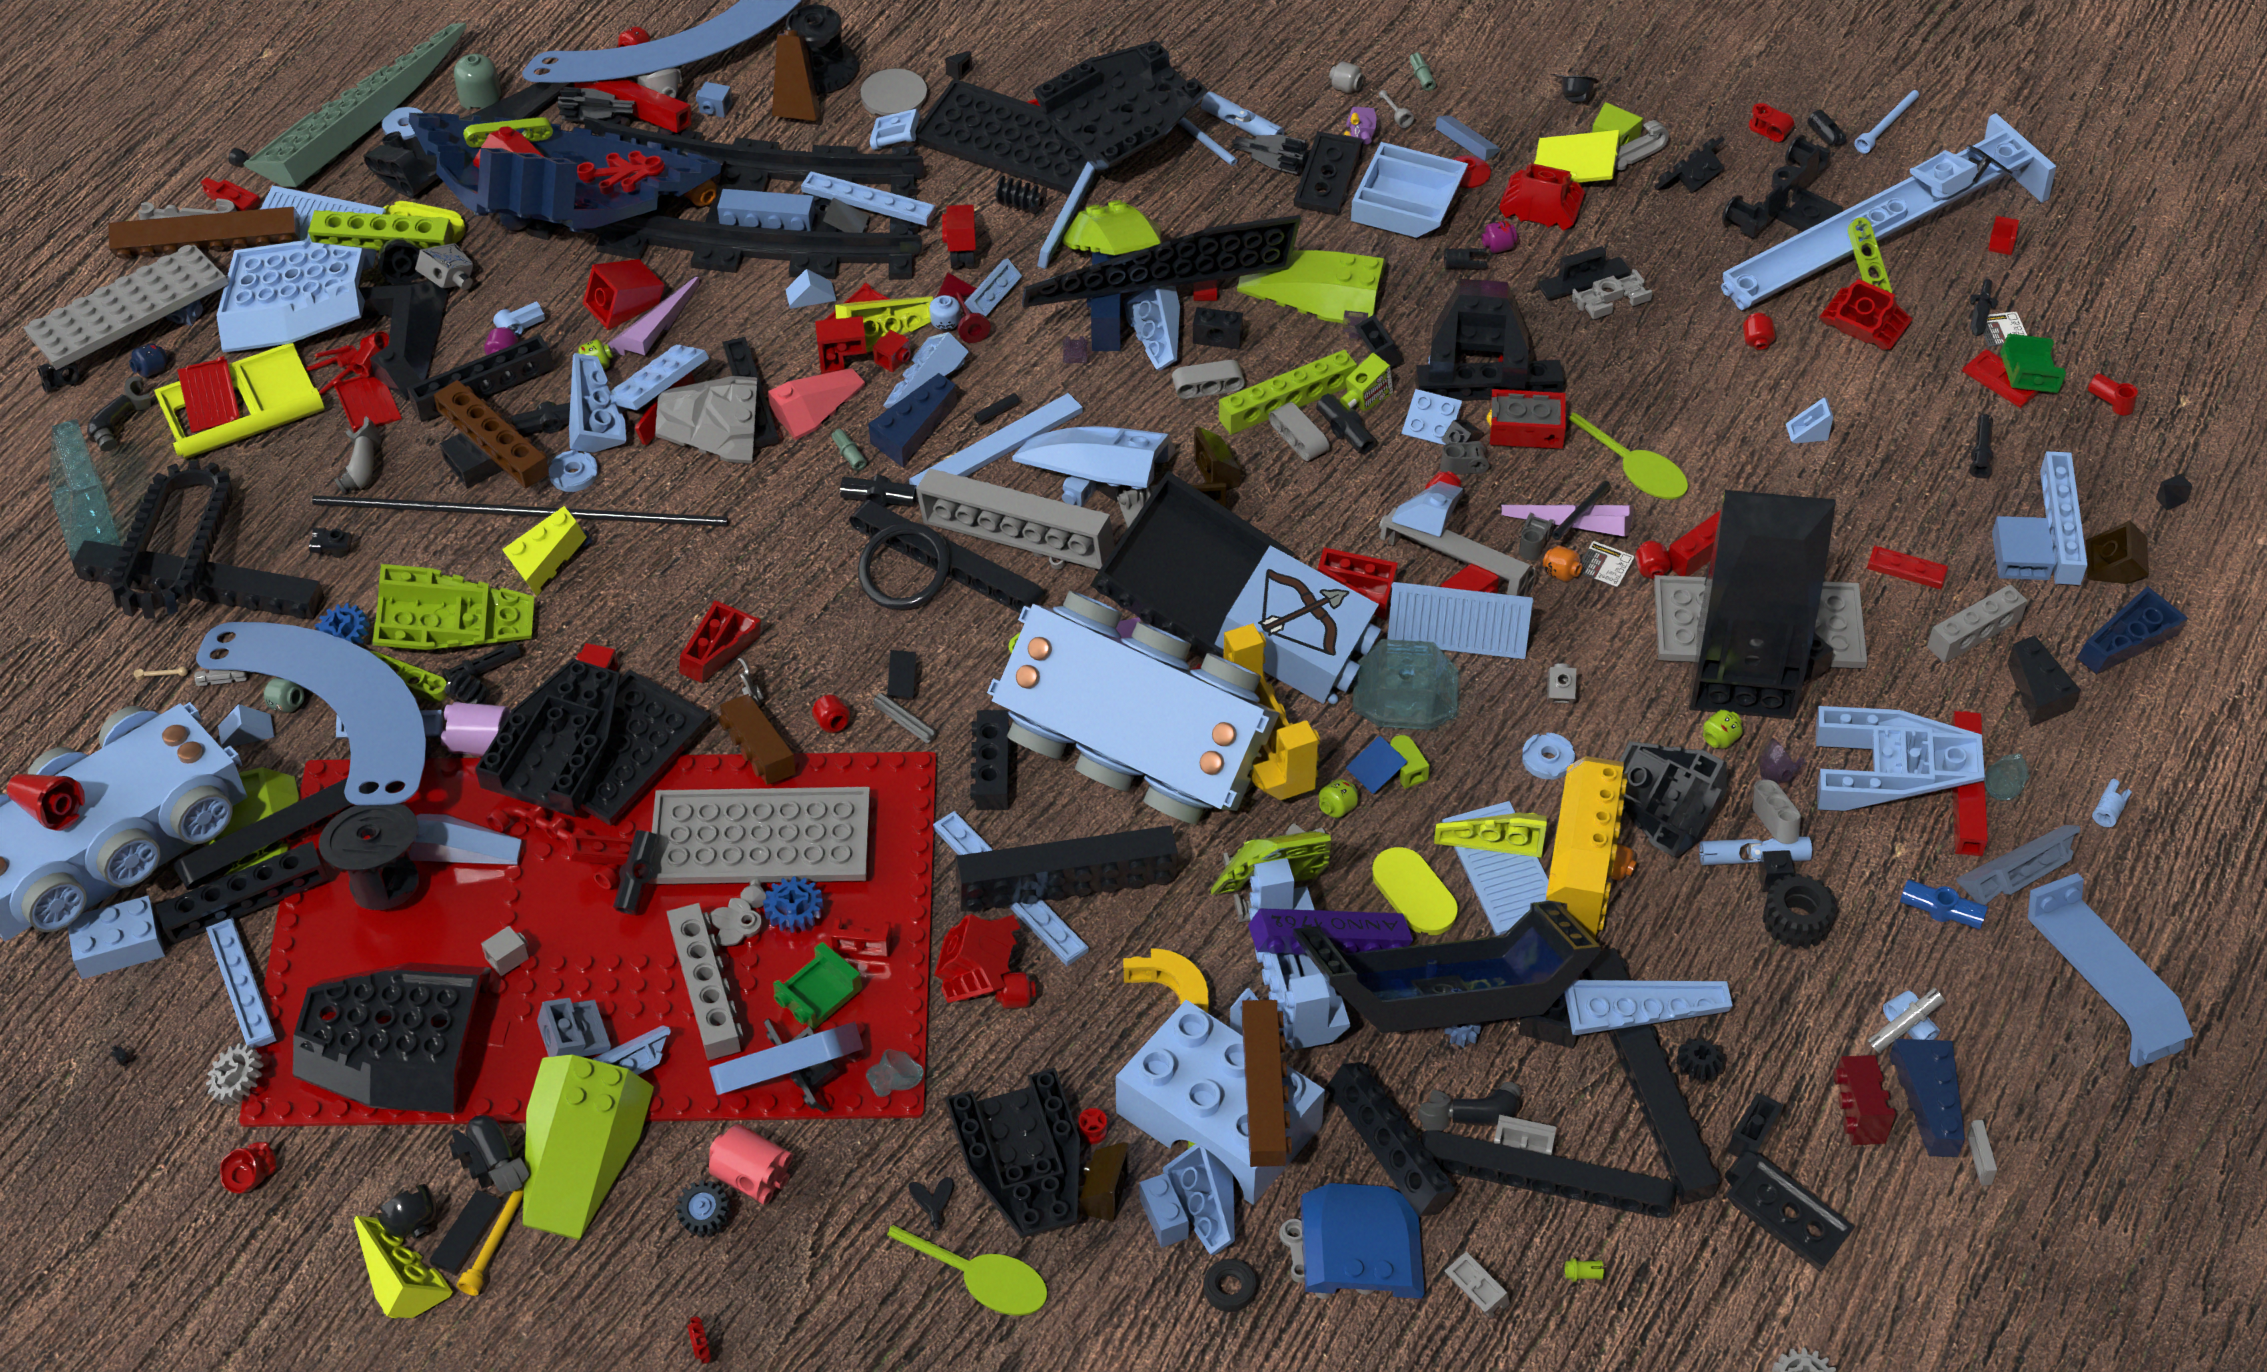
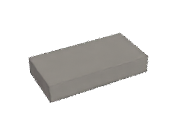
M1973 1120L1967 1133V1140L1977 1175L1982 1186L1992 1185L1997 1173V1167L1983 1120Z

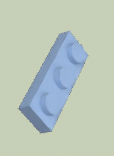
M1008 258L1002 260L964 304L972 313H981L986 317L1022 275Z

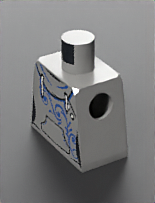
M455 243L420 250L415 270L441 288L459 286L461 289L467 290L473 283V280L470 278L473 263Z

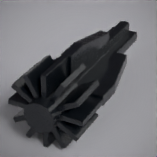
M563 87L564 90H560L562 97H558L559 115L565 121L584 122L585 116L604 120L613 118L614 113L634 114L637 112L636 101L616 100L615 95L596 89Z
M1256 135L1255 140L1236 136L1235 140H1232V144H1234L1233 149L1252 153L1251 158L1270 168L1295 174L1302 173V168L1305 169L1310 150H1307L1309 143H1306L1305 140L1283 135Z

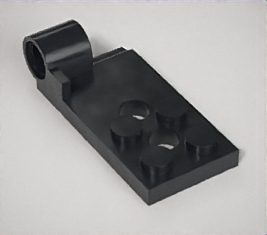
M1317 131L1294 197V206L1338 215L1353 168H1356L1357 162L1361 159L1364 139ZM1330 170L1333 173L1331 175H1324L1322 172ZM1319 188L1327 189V191L1323 193L1317 192L1316 190Z
M1743 1151L1725 1173L1727 1182L1732 1186L1726 1197L1733 1206L1819 1272L1823 1270L1855 1228V1226L1760 1154L1756 1156L1751 1152ZM1782 1208H1792L1796 1213V1218L1786 1217ZM1808 1225L1817 1227L1820 1231V1236H1811L1806 1227Z

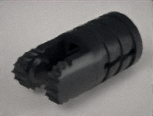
M1822 109L1816 110L1809 116L1807 124L1827 144H1845L1847 140L1846 135Z
M1445 248L1444 269H1487L1486 261L1470 260V257L1486 256V249Z

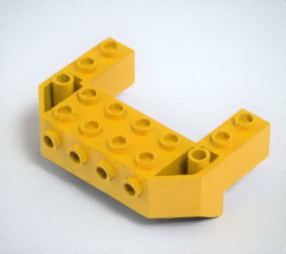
M1254 623L1224 632L1223 658L1259 674L1261 678L1254 691L1260 698V701L1257 703L1279 712L1266 745H1261L1258 751L1262 755L1261 757L1256 756L1252 763L1254 768L1251 769L1249 775L1255 786L1269 797L1283 800L1315 789L1316 777H1318L1316 764L1319 761L1317 748L1320 744V738L1316 729L1312 730L1307 720L1296 724L1288 723L1283 705L1277 703L1272 685H1268L1265 681L1263 664L1266 663L1263 653L1264 647H1266L1265 637L1262 632H1258Z
M1585 756L1567 766L1546 900L1567 903L1566 911L1595 940L1597 930H1603L1611 887V883L1606 882L1607 876L1612 877L1627 774L1623 773L1624 762Z

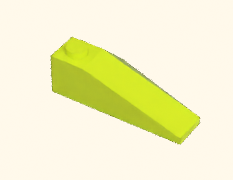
M933 296L836 304V319L863 316L866 350L870 352L873 351V345L877 343L878 339L890 330L903 335L930 323L929 307L933 301Z
M1519 812L1437 823L1434 844L1541 858L1547 816Z
M356 1215L354 1222L375 1298L387 1316L391 1318H414L451 1296L452 1290L442 1275L435 1268L428 1270L420 1262L423 1257L417 1251L411 1252L402 1245L403 1238H396L386 1232L377 1218Z

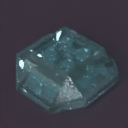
M1381 639L1370 649L1367 656L1364 655L1356 662L1361 666L1354 678L1352 711L1364 716L1376 726L1431 730L1446 720L1457 717L1458 669L1434 642Z

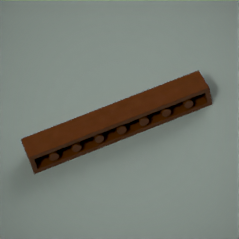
M294 206L108 223L109 249L115 257L121 259H128L135 255L151 257L157 253L171 255L186 245H195L200 251L202 249L219 251L223 250L224 247L242 249L246 248L247 245L269 246L270 243L283 244L300 241V219Z

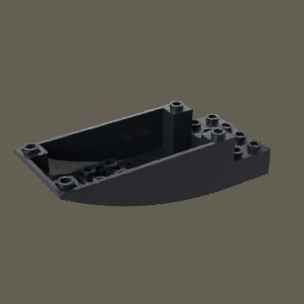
M1725 490L1697 626L1696 657L1690 682L1689 710L1715 713L1719 710L1735 712L1737 715L1794 720L1819 610L1836 499ZM1761 639L1763 643L1760 646H1753L1749 644V641ZM1748 656H1757V657H1759L1760 659H1753V658H1746V657H1748Z

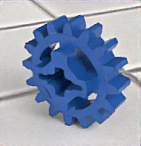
M346 603L344 608L337 604L334 611L327 609L328 615L326 617L320 615L319 618L322 622L314 625L318 631L356 644L364 643L361 637L369 634L366 628L370 626V623L363 610H360L357 605L351 607L349 603Z
M795 876L792 877L791 882H787L782 878V885L779 886L773 883V892L766 891V900H763L765 917L770 919L771 926L779 924L780 931H784L786 927H790L791 933L795 932L796 927H800L804 931L805 924L815 925L814 917L821 918V909H824L821 890H816L814 882L807 885V878H803L800 882H797Z

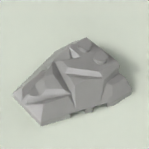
M730 376L664 390L658 395L655 436L682 446L686 444L699 448V452L704 454L707 451L717 454L721 460L726 462L752 464L757 378Z

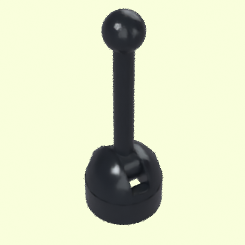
M237 147L233 148L229 155V163L236 167L244 166L243 163L249 159L248 154Z

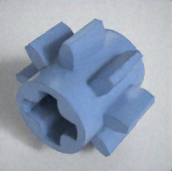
M1457 1024L1450 1028H1445V1034H1451V1044L1455 1043L1464 1048L1470 1042L1476 1043V1034H1480L1481 1025Z

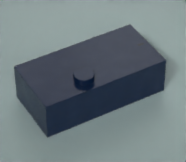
M1100 251L1092 252V265L1120 257L1121 254L1111 255L1101 253ZM1121 293L1087 298V308H1091L1092 351H1120Z

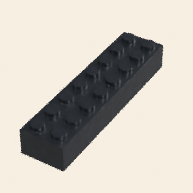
M1172 826L957 855L956 889L961 912H977L984 908H1004L1013 903L1031 904L1036 902L1037 899L1059 900L1067 896H1086L1090 893L1102 891L1109 893L1117 889H1137L1144 885H1164L1175 881L1178 851Z

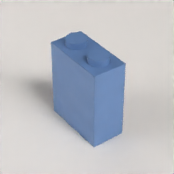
M1997 516L1992 537L1998 578L2050 580L2055 561L2048 518Z

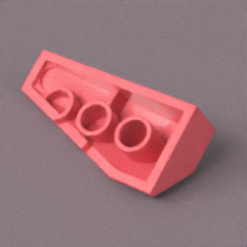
M853 368L788 381L768 391L770 409L792 437L797 440L817 430L822 425L821 422L828 415L832 416L836 413V408L842 402H848L865 386V382Z

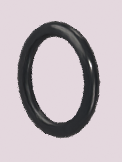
M917 522L892 524L876 533L865 545L858 564V578L862 590L870 600L888 609L905 610L922 605L934 597L944 585L950 567L949 549L940 534L927 525ZM916 534L922 536L933 545L937 553L938 567L934 579L924 590L911 597L893 598L880 592L873 584L870 575V564L875 551L886 540L896 535Z

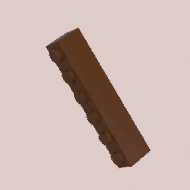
M1242 1000V1034L1250 1167L1286 1166V1154H1292L1291 1136H1286L1285 1129H1290V1112L1284 1111V1103H1288V1085H1282V1078H1287L1286 1060H1281L1280 1053H1285V1036H1279V1028L1284 1027L1283 1011H1278L1277 1000Z

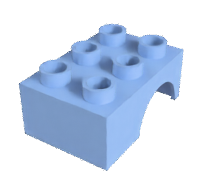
M1185 1000L1116 1075V1113L1169 1149L1174 1146L1176 1140L1191 1141L1207 1149L1229 1168L1243 1190L1244 1199L1254 1205L1322 1126L1325 1089L1287 1065V1078H1282V1085H1288V1103H1284V1111L1290 1112V1129H1285L1286 1136H1291L1292 1154H1286V1166L1250 1167L1243 1036L1193 1003Z

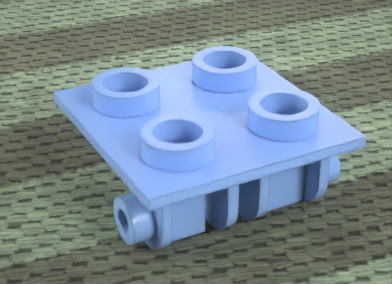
M1415 389L1401 434L1445 445L1442 437L1451 422L1459 420L1461 413L1459 410L1462 401Z

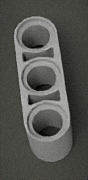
M1235 360L1177 368L1172 373L1177 396L1182 399L1235 392L1242 389L1245 384L1240 365Z
M1289 402L1269 413L1272 427L1305 461H1309L1329 450V443L1325 435L1293 402Z
M1771 780L1757 781L1754 785L1753 811L1778 842L1784 844L1797 842L1800 831V812L1776 782Z

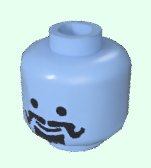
M943 295L933 299L930 303V320L935 328L948 331L958 325L961 314L959 302L955 298Z

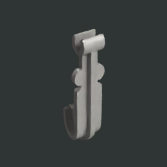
M1656 120L1645 123L1644 127L1649 131L1647 135L1617 149L1618 156L1616 157L1615 169L1624 170L1627 167V163L1633 164L1661 150L1669 138V132L1664 125Z
M216 199L218 211L182 208L179 211L174 205H168L165 209H154L152 203L144 202L141 203L142 210H138L140 220L236 212L237 210L233 202L226 199Z

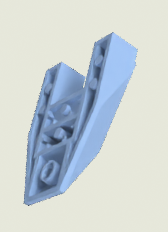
M1818 707L1815 725L1816 746L1873 749V771L1820 769L1817 785V806L1819 810L1846 811L1983 781L1985 778L1981 734L1901 710Z

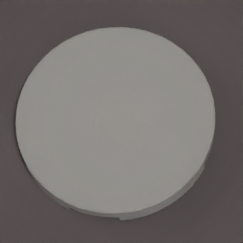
M886 69L876 72L868 77L861 87L862 104L873 115L887 116L912 109L919 111L927 97L925 81L916 73L905 69Z

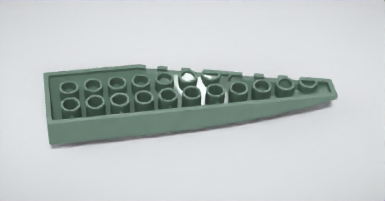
M466 23L450 24L429 38L431 42L428 41L413 48L414 53L406 56L401 55L396 58L397 64L390 68L385 65L356 84L358 88H351L339 94L341 99L333 102L328 101L323 104L321 112L317 114L314 112L309 113L243 164L246 168L283 187L298 188L304 185L308 177L318 174L322 170V166L336 160L340 152L350 149L353 142L404 101L453 47L467 28Z

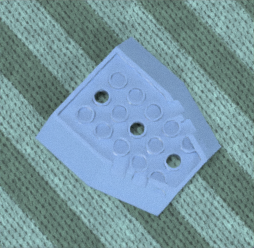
M304 241L234 250L227 276L229 284L224 287L217 312L223 353L290 344L361 318L365 300L358 285L362 270L373 268L376 250Z

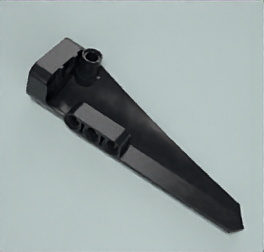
M537 82L460 119L472 120L473 115L481 116V121L495 122V117L512 118L513 120L526 119L559 95L560 90H564L563 87H570L574 82ZM399 131L385 135L382 138L384 145H379L364 156L365 164L380 180L393 190L407 197H414L440 178L436 173V155H426L416 136L404 140Z

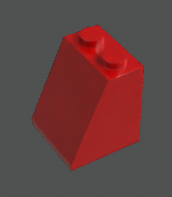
M640 259L593 264L582 304L607 330H610L658 305L665 284Z

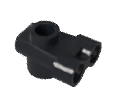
M75 361L58 370L49 363L37 366L45 393L57 390V386L64 383L74 384L80 377Z
M314 527L312 539L309 542V551L315 554L330 551L333 557L343 558L350 552L352 534L342 532L340 529L327 530V528Z

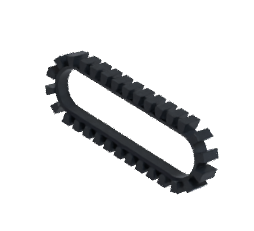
M189 460V470L180 471L177 463L167 466L168 478L161 473H157L152 478L153 484L150 483L147 489L148 493L145 494L144 502L139 507L140 512H137L135 521H133L131 531L128 532L126 537L127 541L122 546L123 551H120L118 560L114 564V570L111 571L109 576L113 603L116 608L122 606L125 615L133 617L139 610L138 608H142L144 619H155L154 609L164 607L169 616L178 612L177 599L178 602L186 605L193 600L192 593L197 591L198 583H200L202 573H204L206 568L205 563L209 561L210 554H212L214 549L213 544H216L217 534H220L221 525L224 524L225 515L228 514L229 506H231L233 501L230 476L226 470L220 472L218 464L210 462L205 467V470H201L199 460ZM191 484H202L213 488L175 582L169 588L157 593L143 594L131 590L130 587L172 492Z

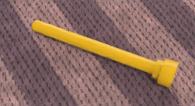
M524 1182L522 1187L512 1192L472 1269L462 1273L456 1285L465 1294L477 1296L484 1284L482 1273L524 1196Z

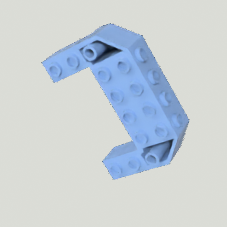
M1287 858L1254 864V876H1250L1253 891L1250 892L1252 908H1249L1250 920H1252L1259 908L1314 910L1308 887L1294 889V878ZM1255 948L1258 963L1263 962L1264 969H1262L1263 982L1265 985L1270 986L1269 1000H1277L1278 1011H1283L1284 1027L1279 1028V1032L1283 1031L1286 1042L1293 1050L1331 1043L1350 1027L1342 996H1336L1335 989L1328 983L1307 954L1257 952Z

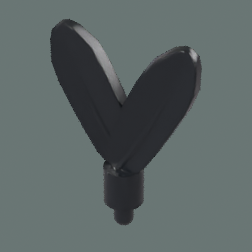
M945 1177L939 1181L933 1197L921 1184L917 1182L909 1183L911 1197L929 1215L930 1224L934 1226L935 1231L940 1230V1225L942 1224L941 1212L952 1193L953 1183L950 1177Z

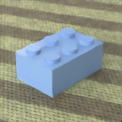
M149 895L82 913L67 926L73 962L82 979L165 957L157 912Z

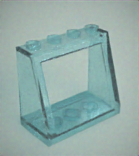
M73 419L53 425L49 489L71 560L73 561L84 540L121 546L100 477L78 420Z

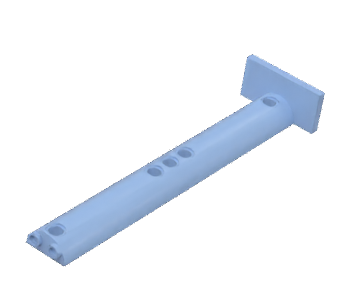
M1995 113L1989 116L1985 139L1973 146L2013 172L2012 174L1990 163L1977 183L1973 182L1967 188L1958 191L1947 199L1935 197L1932 195L1931 186L1912 176L1723 272L1724 283L1721 284V289L1726 296L1730 295L1740 310H1744L1854 254L1847 228L1856 218H1866L1872 225L1876 241H1879L2008 174L2043 203L2050 197L2056 165ZM1968 149L1955 154L1966 160L1971 157L1979 161L1982 159ZM1856 227V230L1864 231L1863 228Z

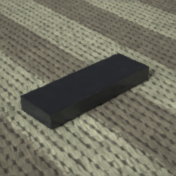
M476 1189L429 1259L431 1265L456 1276L503 1206L502 1200Z

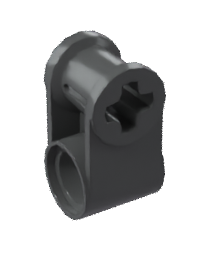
M1473 441L1445 444L1440 463L1441 470L1443 472L1450 471L1454 474H1480L1485 472L1489 468V461L1485 458L1486 447L1484 443Z
M1529 513L1520 538L1519 555L1527 560L1539 558L1546 542L1550 539L1555 520L1550 519L1548 521L1535 517L1534 513Z

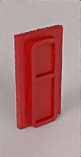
M1987 349L1982 351L1962 369V372L2019 408H2022L2041 392L2011 387L2002 358Z

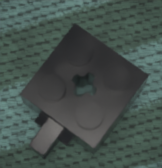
M1544 973L1535 974L1531 983L1544 982L1550 975ZM1565 992L1561 994L1544 1014L1521 1017L1518 1035L1573 1049L1577 1035H1572Z

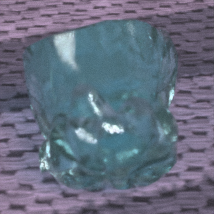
M2016 753L2002 756L1997 762L1988 767L1984 780L1986 791L1990 796L1998 800L2007 801L2015 798L2022 792L2030 776L2023 754Z
M887 1049L882 1055L879 1064L869 1068L866 1072V1077L876 1095L885 1097L892 1090H909L918 1085L923 1078L924 1070L906 1052Z

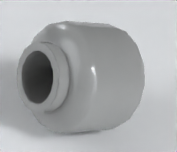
M1342 61L1337 66L1332 67L1329 78L1332 79L1333 88L1350 94L1360 89L1364 74L1361 73L1359 66Z

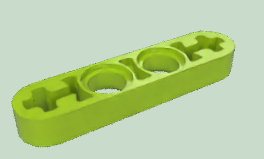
M540 117L474 124L466 127L463 132L468 146L482 147L488 135L499 130L501 127L509 126L514 130L525 129L521 134L529 142L548 139L553 134V128L547 118Z
M1858 217L1848 225L1847 231L1862 280L1872 285L1877 284L1875 286L1892 293L1872 225L1866 218ZM1856 227L1863 228L1864 231L1856 230ZM1866 245L1871 249V256H1865L1862 253V246ZM1870 267L1878 271V278H1872L1869 275L1868 270Z
M369 651L385 662L391 669H398L397 675L404 681L413 695L432 702H439L447 697L448 694L444 690L447 683L441 676L381 653ZM410 678H421L416 684L407 683Z

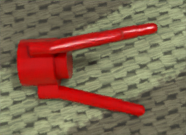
M353 345L316 353V358L335 355V357L306 367L305 370L309 372L337 362L341 368H346L319 391L320 395H323L334 386L333 382L336 379H343L353 371L351 370L352 366L350 363L357 354V350Z

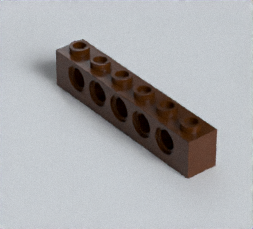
M456 380L434 394L438 412L525 489L549 474L547 455L542 450L538 451L527 437L523 438L512 424H507L499 412L491 410L484 399H479L475 396L469 386L465 387Z

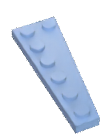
M1574 980L1564 991L1572 1035L1729 1012L1732 1008L1727 981Z

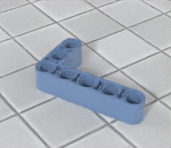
M852 1022L709 1067L716 1093L719 1095L864 1048L856 1022Z

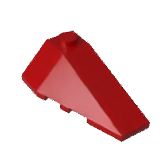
M509 126L501 127L499 130L490 133L481 147L503 148L516 153H536L544 157L521 133ZM481 149L473 160V165L477 168L480 165Z

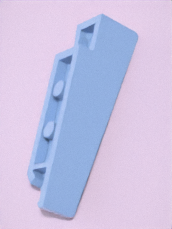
M660 1026L592 1060L627 1068L638 1075L660 1063L661 1051L666 1037L670 1034V1029L666 1026Z

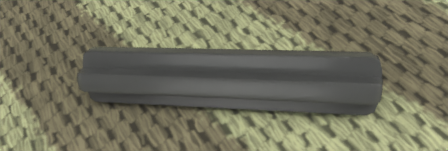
M879 693L873 701L876 708L925 743L929 744L935 740L936 731L888 696Z

